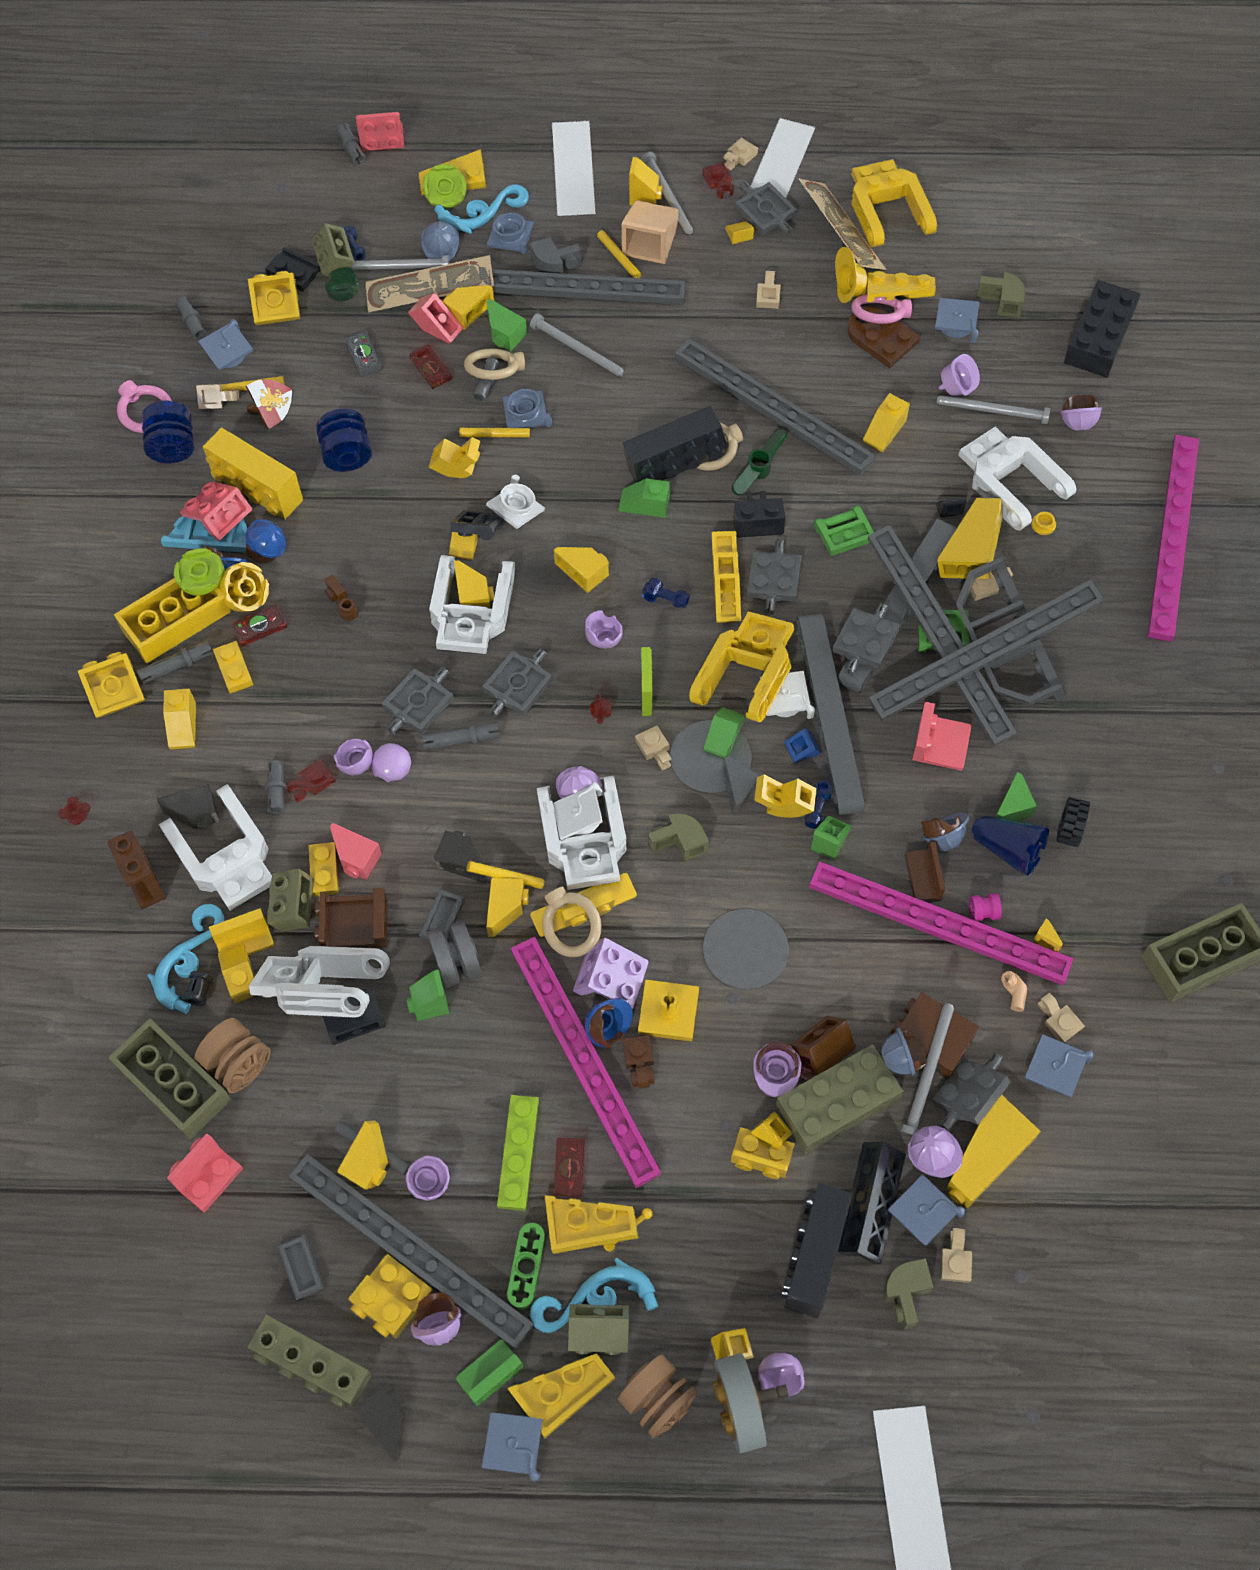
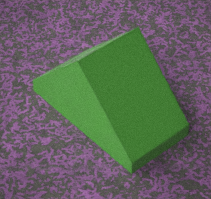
M722 707L713 717L704 751L722 758L728 757L746 719V715Z
M1017 772L993 823L994 826L1000 827L1032 817L1036 804L1022 774Z
M828 815L814 832L811 850L835 860L852 826Z

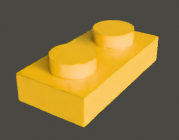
M237 641L213 649L230 694L253 686Z
M335 842L309 845L310 876L314 878L312 897L320 896V892H326L327 895L339 894Z

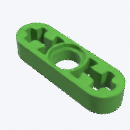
M536 1223L524 1225L520 1229L507 1291L510 1305L517 1310L529 1308L535 1297L545 1245L544 1230ZM531 1231H536L537 1237H540L539 1240H534L532 1247L533 1252L538 1251L537 1255L531 1252H521L522 1248L526 1251L528 1250V1239L524 1238V1236L530 1235ZM525 1258H529L535 1263L534 1270L529 1274H523L518 1270L519 1262ZM516 1277L523 1281L532 1280V1284L525 1283V1294L529 1295V1297L523 1298L522 1303H518L517 1298L513 1296V1293L520 1291L521 1286L520 1281H515Z

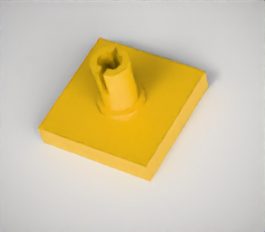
M645 980L638 1035L692 1042L699 986Z

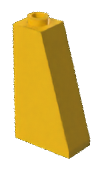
M976 498L938 557L940 578L966 579L970 571L993 561L1003 518L1001 498ZM991 572L976 579H989Z
M1003 1095L999 1097L978 1125L963 1154L959 1170L953 1174L946 1187L950 1191L949 1196L958 1205L963 1204L966 1208L1010 1166L1041 1132Z

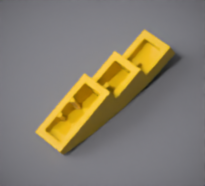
M736 531L712 532L716 623L741 622Z

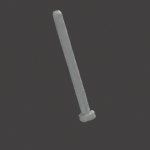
M653 152L645 153L641 161L659 176V186H663L662 193L671 208L679 209L678 221L686 234H692L693 228L659 170L655 154Z
M442 255V259L354 261L349 270L432 268L450 264L449 255Z
M539 313L535 314L531 319L530 327L532 329H541L617 376L624 374L622 367L545 322L544 317Z
M942 395L937 397L936 402L944 406L1042 420L1041 424H1048L1050 408L1044 407L1042 411Z
M945 1003L943 1005L927 1056V1064L924 1066L907 1124H902L900 1131L913 1135L920 1130L917 1127L954 1011V1007L951 1004Z

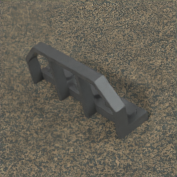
M1002 557L970 571L956 602L973 642L978 640L974 632L975 630L1014 612L1017 613L1013 617L1014 620L1028 613ZM996 569L998 573L994 574V578L999 588L1004 586L1007 594L1003 597L1007 606L970 623L964 610V605L976 578ZM1040 638L985 666L995 692L1001 696L1028 705H1033L1053 695L1057 701L1066 698ZM1034 651L1037 659L1033 660L1038 673L1044 672L1047 681L1043 682L1046 689L1029 697L999 687L992 670Z

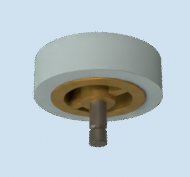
M742 1353L715 1360L717 1381L712 1382L716 1401L718 1400L719 1404L723 1405L724 1412L719 1413L723 1430L726 1431L727 1436H732L739 1454L766 1447V1435L760 1404L774 1401L778 1398L789 1397L786 1384L757 1392Z

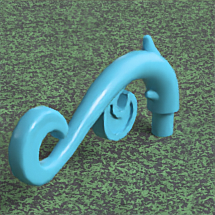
M509 185L498 194L490 207L481 200L469 202L466 207V213L472 219H460L459 216H453L442 205H437L435 212L438 215L439 221L450 223L457 231L471 234V230L483 226L495 215L506 195L514 193L519 196L515 199L506 198L507 205L517 208L524 206L528 202L529 196L528 191L523 186Z
M213 904L199 906L192 914L194 928L199 932L203 931L201 921L208 916L215 919L213 925L224 922L222 910ZM210 929L176 946L161 960L155 975L150 973L147 975L152 983L156 998L166 1008L172 1011L178 1010L185 1014L189 1012L191 1004L181 1000V997L175 994L174 986L171 989L169 988L168 975L172 966L180 960L184 961V963L174 966L176 973L180 977L188 978L190 972L198 970L199 960L190 950L212 937Z
M615 1258L616 1266L607 1267L590 1276L581 1285L570 1304H582L587 1298L589 1305H615L617 1297L611 1287L605 1286V1292L602 1296H599L596 1291L606 1282L620 1280L631 1284L628 1290L636 1291L639 1298H643L647 1311L658 1307L654 1296L656 1291L649 1278L643 1272L625 1264L618 1258ZM539 1297L534 1301L530 1309L531 1322L541 1332H555L569 1321L570 1304L559 1320L546 1322L543 1317L545 1309L554 1307L560 1311L562 1305L553 1297Z

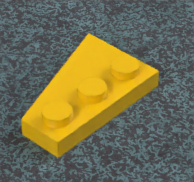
M481 149L443 163L456 167L464 175L467 184L466 190L486 188ZM431 168L419 172L421 195H425L423 181Z
M882 271L868 272L867 302H874L877 297H885V300L888 301L894 300L898 295H903L908 299L935 295V277L926 274L913 276L906 273L886 274Z
M545 1195L553 1254L638 1238L635 1211L631 1206L601 1202L598 1204L586 1203L578 1199L563 1200L556 1199L555 1196Z
M594 1354L507 1389L528 1417L543 1419L541 1434L546 1438L613 1382L615 1377L600 1357Z

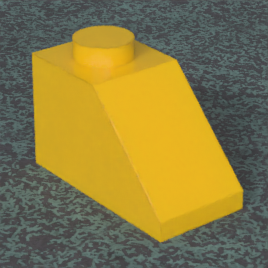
M633 157L629 172L630 205H633L635 201L656 204L657 199L661 200L663 186H659V176L638 157Z
M484 285L456 288L442 302L465 330L487 310L488 299L494 301L493 287Z
M889 393L877 409L863 438V443L883 453L907 421L910 403Z
M557 547L554 549V563L587 593L609 576V562L602 553L598 554L593 548Z
M454 561L460 605L480 606L491 609L490 601H494L493 587L487 586L486 577L461 561Z
M190 689L164 690L163 714L169 749L195 748L196 702Z
M491 879L486 925L488 937H495L523 914V906L529 903V889H525L524 879Z
M244 944L218 953L221 970L234 1002L239 1003L257 996L250 994L249 985L254 979L255 973Z
M374 1120L364 1122L337 1171L364 1189L379 1186L387 1173L384 1169L388 1164V1159L378 1122Z

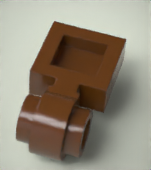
M333 574L324 579L327 587L325 593L332 603L336 602L338 604L339 616L343 620H354L359 613L357 603L347 596L346 590Z
M649 1035L622 1039L626 1069L635 1068V1070H630L632 1087L638 1086V1089L649 1088V1084H655L652 1067L647 1068L648 1065H654Z

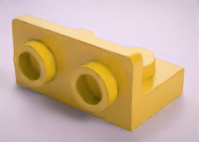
M740 1127L731 1155V1162L735 1163L737 1168L745 1171H751L752 1169L762 1171L764 1176L771 1179L785 1178L795 1143L785 1141L780 1147H776L753 1136L750 1133L752 1130Z

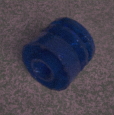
M165 400L154 402L142 411V438L146 456L159 463L171 464L186 460L193 454L192 415L185 405L176 401Z
M346 408L335 409L319 418L316 423V433L320 444L322 460L327 468L338 472H348L359 469L369 462L372 457V449L367 436L365 419L361 413Z

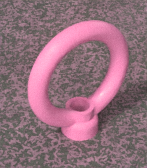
M867 294L857 297L852 302L851 308L853 313L864 321L887 324L899 321L902 318H910L912 302L910 299L900 301L896 298L886 301L885 297H877L874 302H867ZM867 303H882L892 306L894 313L874 314L863 310L860 306Z
M131 380L124 382L119 387L118 392L121 398L117 405V415L121 423L129 430L138 433H151L163 428L171 420L174 410L173 402L170 396L161 388L151 385L137 386ZM144 394L154 395L164 404L162 416L148 424L132 421L126 412L128 403L137 401L140 395Z

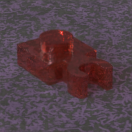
M723 162L703 168V176L711 190L717 188L719 199H723V191H728L730 196H733L734 187L731 184V176Z
M319 759L299 772L301 780L290 781L286 787L289 793L294 789L300 790L293 795L295 801L300 802L306 797L307 792L311 791L315 796L336 782V780L322 760Z

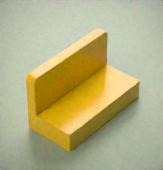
M261 908L209 927L219 953L244 944L249 956L274 946Z

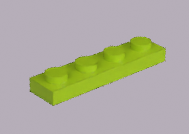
M511 1095L497 1202L498 1209L526 1211L539 1097Z

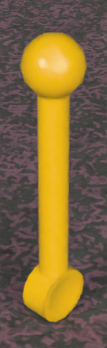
M649 1208L643 1209L641 1215L636 1219V1224L639 1225L643 1220L650 1219L653 1215L652 1210ZM617 1242L604 1244L603 1247L607 1252H612Z

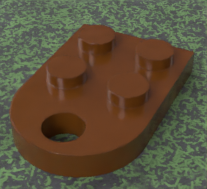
M876 307L862 308L874 314H888ZM854 313L848 321L847 332L849 338L889 369L920 341L918 334L899 321L887 324L871 322L860 324L857 322L860 318Z

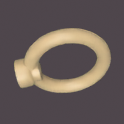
M482 349L472 352L465 358L464 368L474 377L497 380L507 378L516 371H524L525 359L523 352L512 354L500 349ZM484 358H498L507 361L508 367L500 370H483L475 367L473 363Z
M720 423L723 429V437L728 444L726 454L718 460L702 463L697 469L706 471L717 470L725 467L733 460L737 453L738 443L743 441L741 430L736 423L729 427Z
M564 887L557 888L544 897L548 906L543 915L542 926L549 945L556 952L567 957H580L590 952L597 944L601 934V918L595 905L583 895L566 893ZM569 903L582 907L590 919L591 929L589 936L584 943L578 946H568L562 943L557 938L553 928V919L556 911Z

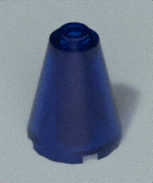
M983 816L981 819L977 818L971 830V833L974 834V840L1015 870L1027 876L1031 875L1041 859L1038 857L1041 849L1045 850L1049 838V829L1043 825Z

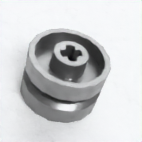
M463 920L449 925V933L452 939L449 943L441 928L427 932L445 988L459 984L460 977L457 966H461L463 974L468 980L482 976L478 963L479 956L472 936H469Z

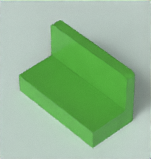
M499 1340L457 1375L456 1380L478 1407L522 1370L524 1366L503 1340Z

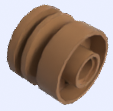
M229 1018L218 1024L206 1035L196 1050L194 1060L209 1075H215L216 1082L222 1084L227 1092L236 1093L248 1086L260 1074L270 1058L271 1051L266 1044L261 1043L258 1037L250 1036L249 1029L238 1019Z
M663 1354L656 1357L649 1364L643 1365L629 1379L626 1384L627 1387L618 1397L620 1404L631 1415L639 1412L642 1408L647 1411L640 1421V1425L643 1428L653 1420L656 1421L648 1432L653 1439L674 1427L689 1411L693 1400L698 1395V1391L694 1387H691L681 1395L680 1392L688 1383L685 1378L673 1385L669 1382L676 1368Z

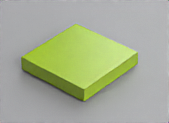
M641 647L642 716H651L652 649L650 647Z

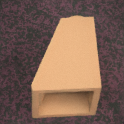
M635 201L622 221V252L625 256L665 264L678 227L679 209Z

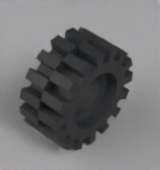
M1068 797L1059 823L1056 842L1079 847L1089 816L1090 802Z

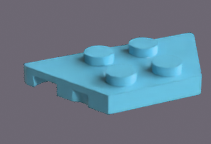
M182 516L173 524L175 528L168 536L164 535L161 538L163 547L197 549L207 546L218 551L246 553L245 534L247 526L243 518L220 541L214 540L201 521Z

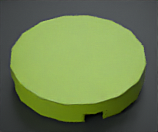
M436 165L424 177L423 190L425 197L435 207L442 205L445 210L455 208L466 196L467 184L465 177L452 165Z
M197 548L182 555L183 558L175 564L174 577L176 583L185 593L191 595H205L215 590L220 585L225 571L220 557L206 548Z

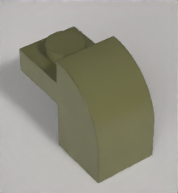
M1004 272L1003 279L981 276L976 298L999 301L997 315L1020 318L1024 304L1025 287L1017 276L1008 272Z
M686 814L668 815V826L656 827L651 833H648V846L652 853L676 844L684 861L705 854L709 850V840L701 824Z
M926 1258L898 1266L892 1272L884 1287V1303L896 1301L897 1304L893 1305L894 1315L897 1323H902L903 1330L915 1328L918 1324L912 1297L929 1294L934 1288Z

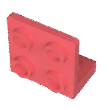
M399 112L356 116L362 151L404 148L403 126L400 121Z
M210 482L202 487V492L195 498L185 503V507L180 511V514L183 517L201 521L214 540L220 541L252 510V507L237 487Z
M925 702L912 760L960 771L963 770L971 724L939 718L938 714H933L935 704Z
M206 1134L203 1138H198L191 1145L190 1152L183 1160L177 1161L172 1166L167 1179L182 1195L205 1213L243 1170V1167L225 1153L209 1134Z

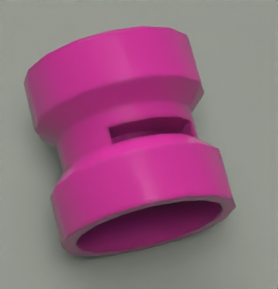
M998 893L988 894L986 898L980 895L970 896L969 912L971 919L977 922L982 921L984 918L991 920L1001 919L1002 907Z

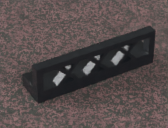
M863 1142L852 1186V1197L837 1252L844 1256H860L873 1264L882 1263L892 1214L888 1209L896 1201L906 1157L905 1153L885 1142ZM889 1155L895 1158L892 1170L889 1169L887 1163ZM885 1182L888 1190L886 1197L883 1198L881 1188L882 1183ZM878 1209L881 1214L879 1225H877L875 1220V1214ZM872 1237L875 1243L873 1254L867 1251L869 1240Z

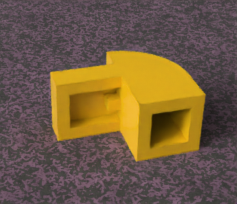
M472 437L460 447L447 439H443L433 450L429 468L448 477L467 478L471 476L480 455L478 451L480 441Z
M766 775L757 777L754 801L766 806V813L778 817L794 818L814 812L815 787L799 779L782 784Z

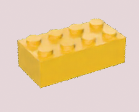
M222 427L203 446L206 455L205 459L210 466L213 478L219 482L223 481L230 486L237 487L251 502L261 504L272 515H278L286 519L303 501L297 476L293 470Z
M175 578L115 613L114 616L122 632L147 664L229 614L231 610L226 607L225 596L218 587L205 595H191L185 593L178 586Z

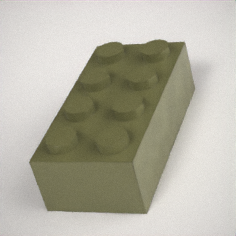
M1240 903L1148 945L1141 958L1167 1000L1171 1003L1260 962V929L1243 903Z
M151 1018L108 1057L114 1066L189 1140L200 1132L231 1101L227 1092Z
M872 1044L777 1098L775 1108L784 1123L791 1130L792 1136L803 1154L806 1155L899 1102L904 1091Z

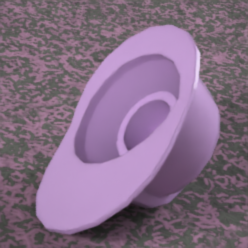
M961 354L942 369V384L938 388L940 390L945 389L951 396L969 395L977 388L980 381L979 370L974 359L967 354Z

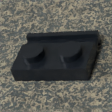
M285 247L282 248V253L277 254L265 268L266 274L269 276L276 275L277 272L281 271L293 273L296 288L302 292L314 280L315 274L321 272L317 262Z

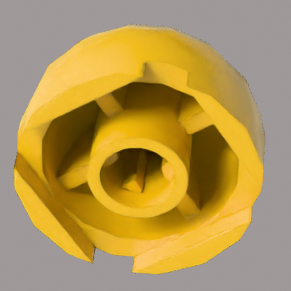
M241 562L229 566L224 571L218 588L225 596L224 601L227 608L236 612H250L266 602L269 594V583L267 579H264L261 574L263 571L258 566L252 563Z

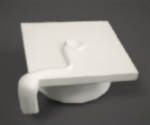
M515 474L511 477L510 484L501 490V494L488 501L486 506L518 529L542 513L545 508L535 501V495L530 488L518 484L520 477Z
M804 671L789 673L767 716L790 717L799 711L807 710V719L813 718L815 708L810 705Z
M593 782L590 787L553 803L561 840L570 836L588 835L603 822L597 796L603 795V791L598 783Z

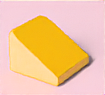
M747 221L725 226L732 244L753 239L754 228Z
M452 532L449 556L473 560L478 536L473 534L472 536L464 537L459 536L458 532Z
M1048 919L1044 921L1032 942L1055 952H1059L1063 945Z
M775 1111L750 1132L753 1136L776 1147H780L792 1134L791 1130Z
M745 1328L721 1332L711 1338L716 1360L740 1353L743 1354L745 1360L754 1358Z

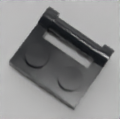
M463 510L451 521V532H458L459 536L464 537L476 534L480 535L483 540H490L495 535V531L504 526L505 520L494 513Z

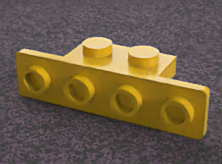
M627 873L620 875V882L592 886L577 893L588 898L595 905L600 916L610 912L612 907L637 896ZM569 903L556 911L553 919L554 932L570 925L572 927L581 925L587 921L589 916L579 905ZM547 906L530 914L537 933L541 938L545 936L542 920Z

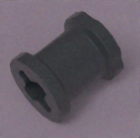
M192 971L189 974L191 980L187 992L183 994L182 1000L193 1005L204 1006L207 1002L205 996L209 984H212L214 979L208 974Z

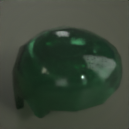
M349 267L338 268L329 274V283L325 282L328 296L339 302L351 300L360 288L355 270Z

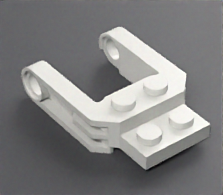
M994 427L959 451L958 456L974 470L972 488L982 498H1001L1003 518L1015 530L1020 531L1031 524L1032 518L1027 508L999 480L1020 467L1021 464L1034 474L1049 490H1053L1062 499L1066 500L1076 493V485L1072 478L1030 438L1012 436L1008 439Z
M441 555L429 608L431 612L430 617L432 618L431 623L438 630L436 648L486 654L489 639L505 631L514 583L515 562L502 561L503 567L502 572L498 575L493 607L488 609L480 606L448 605L455 571V557Z
M614 776L600 778L610 833L600 832L559 840L550 787L537 788L548 860L550 864L565 873L567 890L620 882L617 862L626 852L627 847Z
M226 784L216 790V793L223 800L231 817L245 838L238 839L208 857L205 862L199 863L171 818L158 825L198 888L208 892L217 891L229 911L269 888L272 875L263 863L268 853V846L263 836L229 785Z
M324 946L306 947L299 950L296 957L268 956L249 985L250 994L263 997L277 996L278 1006L286 1014L359 1017L364 1013L369 1004L368 994L354 987L319 984L320 978L379 979L385 975L390 965V959L380 949ZM375 959L379 961L381 968H373L368 960ZM354 997L359 1000L361 1005L353 1006L348 1002L347 998Z

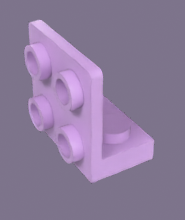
M607 938L599 939L595 947L585 954L573 992L581 996L595 992L607 999L621 998L627 1001L633 1009L648 966V960Z

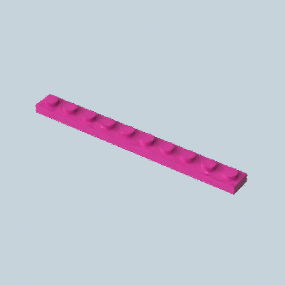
M1175 435L1173 439L1147 637L1170 642L1173 641L1175 636L1199 439Z
M820 861L809 885L810 889L1064 986L1074 959Z
M530 938L510 948L635 1188L661 1176L655 1160L594 1046L587 1037L579 1018L536 938Z

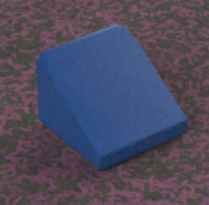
M805 728L784 741L794 763L822 753L813 733Z

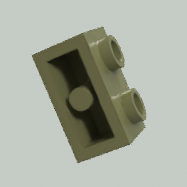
M324 223L319 232L314 236L312 245L322 275L342 280L354 263L352 252L344 228Z
M301 869L272 873L271 885L269 887L270 899L269 909L267 910V923L281 932L309 928L314 878Z
M570 1304L568 1351H575L579 1354L605 1352L609 1355L628 1352L629 1306Z

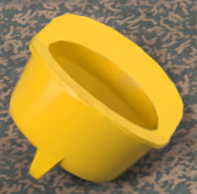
M842 247L839 249L835 259L837 295L842 303H847L852 297L866 294L867 273L865 269L855 263L852 251L848 247Z

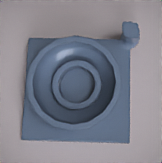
M505 213L497 216L493 222V229L487 246L518 251L525 255L528 251L527 243L535 224L534 221L524 220L517 213Z
M940 298L935 329L941 330L945 335L953 338H961L971 333L970 342L976 343L979 335L976 324L980 302Z
M231 319L229 324L198 341L219 371L223 368H232L239 365L247 354L253 352V348L240 332L238 322L235 319Z
M520 389L507 397H503L507 428L550 427L552 425L550 413L546 414L542 391L535 392L531 389Z
M1042 1034L1025 1079L1072 1098L1085 1062L1090 1063L1094 1054L1091 1050L1084 1052Z
M923 1174L888 1209L924 1246L955 1216L961 1219L965 1214L963 1207L954 1205Z
M491 1412L482 1468L529 1474L531 1481H539L541 1474L535 1471L543 1419Z

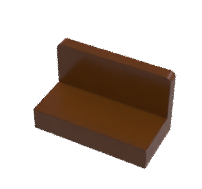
M930 841L926 850L909 851L905 854L913 897L927 903L941 901L945 891L935 841Z
M828 1015L790 1044L799 1056L809 1058L816 1076L836 1065L855 1049V1043L847 1020Z

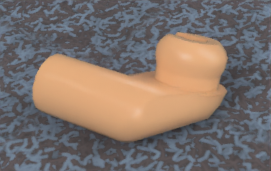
M1006 971L1002 974L1001 981L1012 995L1010 1008L1014 1011L1022 1012L1025 1007L1027 986L1016 973Z

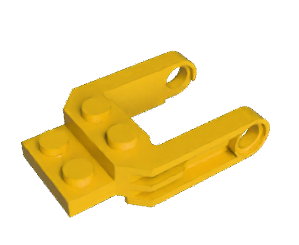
M893 159L852 168L851 175L856 185L853 188L854 193L851 205L870 247L881 246L885 241L883 227L873 204L900 199L905 196L917 225L921 226L924 234L936 233L937 221L916 174L902 168L898 169Z
M748 611L738 631L729 630L719 635L691 686L690 701L705 706L709 702L729 663L735 661L738 664L764 671L754 690L755 695L750 703L749 710L746 712L747 719L762 722L792 668L785 646L794 631L793 623Z

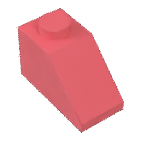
M435 293L421 297L408 312L423 331L448 344L464 328Z
M332 823L330 829L344 872L353 878H358L359 876L367 880L382 855L379 843Z

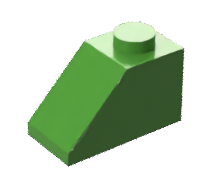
M488 299L487 309L492 341L498 347H503L511 352L527 335L526 319Z
M646 478L624 488L620 499L619 511L666 518L670 499V482Z
M439 970L432 971L409 987L411 996L406 997L410 1013L415 1012L417 1021L450 1013Z

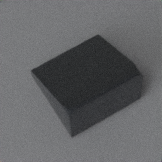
M966 497L937 502L936 506L939 516L948 517L963 514L967 501Z

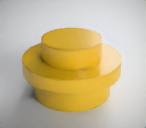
M1040 512L1033 517L1031 526L1036 533L1049 535L1055 530L1056 521L1051 513Z

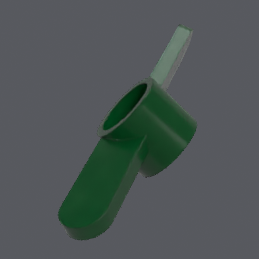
M785 430L776 431L762 449H755L749 453L747 466L731 486L732 492L735 495L744 494L755 479H764L770 474L772 456L787 438ZM762 462L766 465L756 466L753 463Z

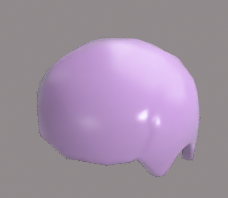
M602 610L590 613L586 618L585 636L588 642L595 647L612 648L622 639V625L614 615L607 617Z
M362 739L346 740L339 746L334 755L336 766L343 773L351 776L362 774L372 764L373 751L366 740Z
M387 743L380 746L374 752L371 768L375 777L391 782L401 780L409 773L411 756L402 746Z
M423 1156L410 1165L405 1180L408 1190L417 1199L429 1201L440 1197L446 1191L450 1175L448 1167L440 1158Z
M773 1353L765 1357L758 1367V1379L761 1382L762 1390L786 1384L789 1396H792L804 1387L802 1365L791 1354Z

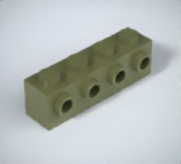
M265 1315L247 1346L254 1353L252 1358L265 1366L272 1362L279 1366L277 1371L279 1374L292 1381L295 1376L305 1381L303 1387L316 1394H319L320 1390L330 1394L331 1396L328 1400L343 1409L346 1404L353 1408L355 1407L372 1376L369 1370L268 1315Z

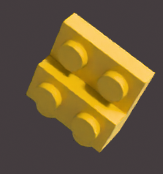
M281 271L272 276L259 274L248 279L255 325L301 319L293 273Z
M113 653L107 656L106 661L100 663L92 661L82 666L83 669L78 670L97 719L145 701L137 676L126 653Z
M387 1254L370 1276L367 1275L348 1298L353 1304L350 1310L363 1320L366 1316L375 1322L373 1328L385 1338L390 1334L397 1339L416 1314L418 1302L431 1294L433 1289Z

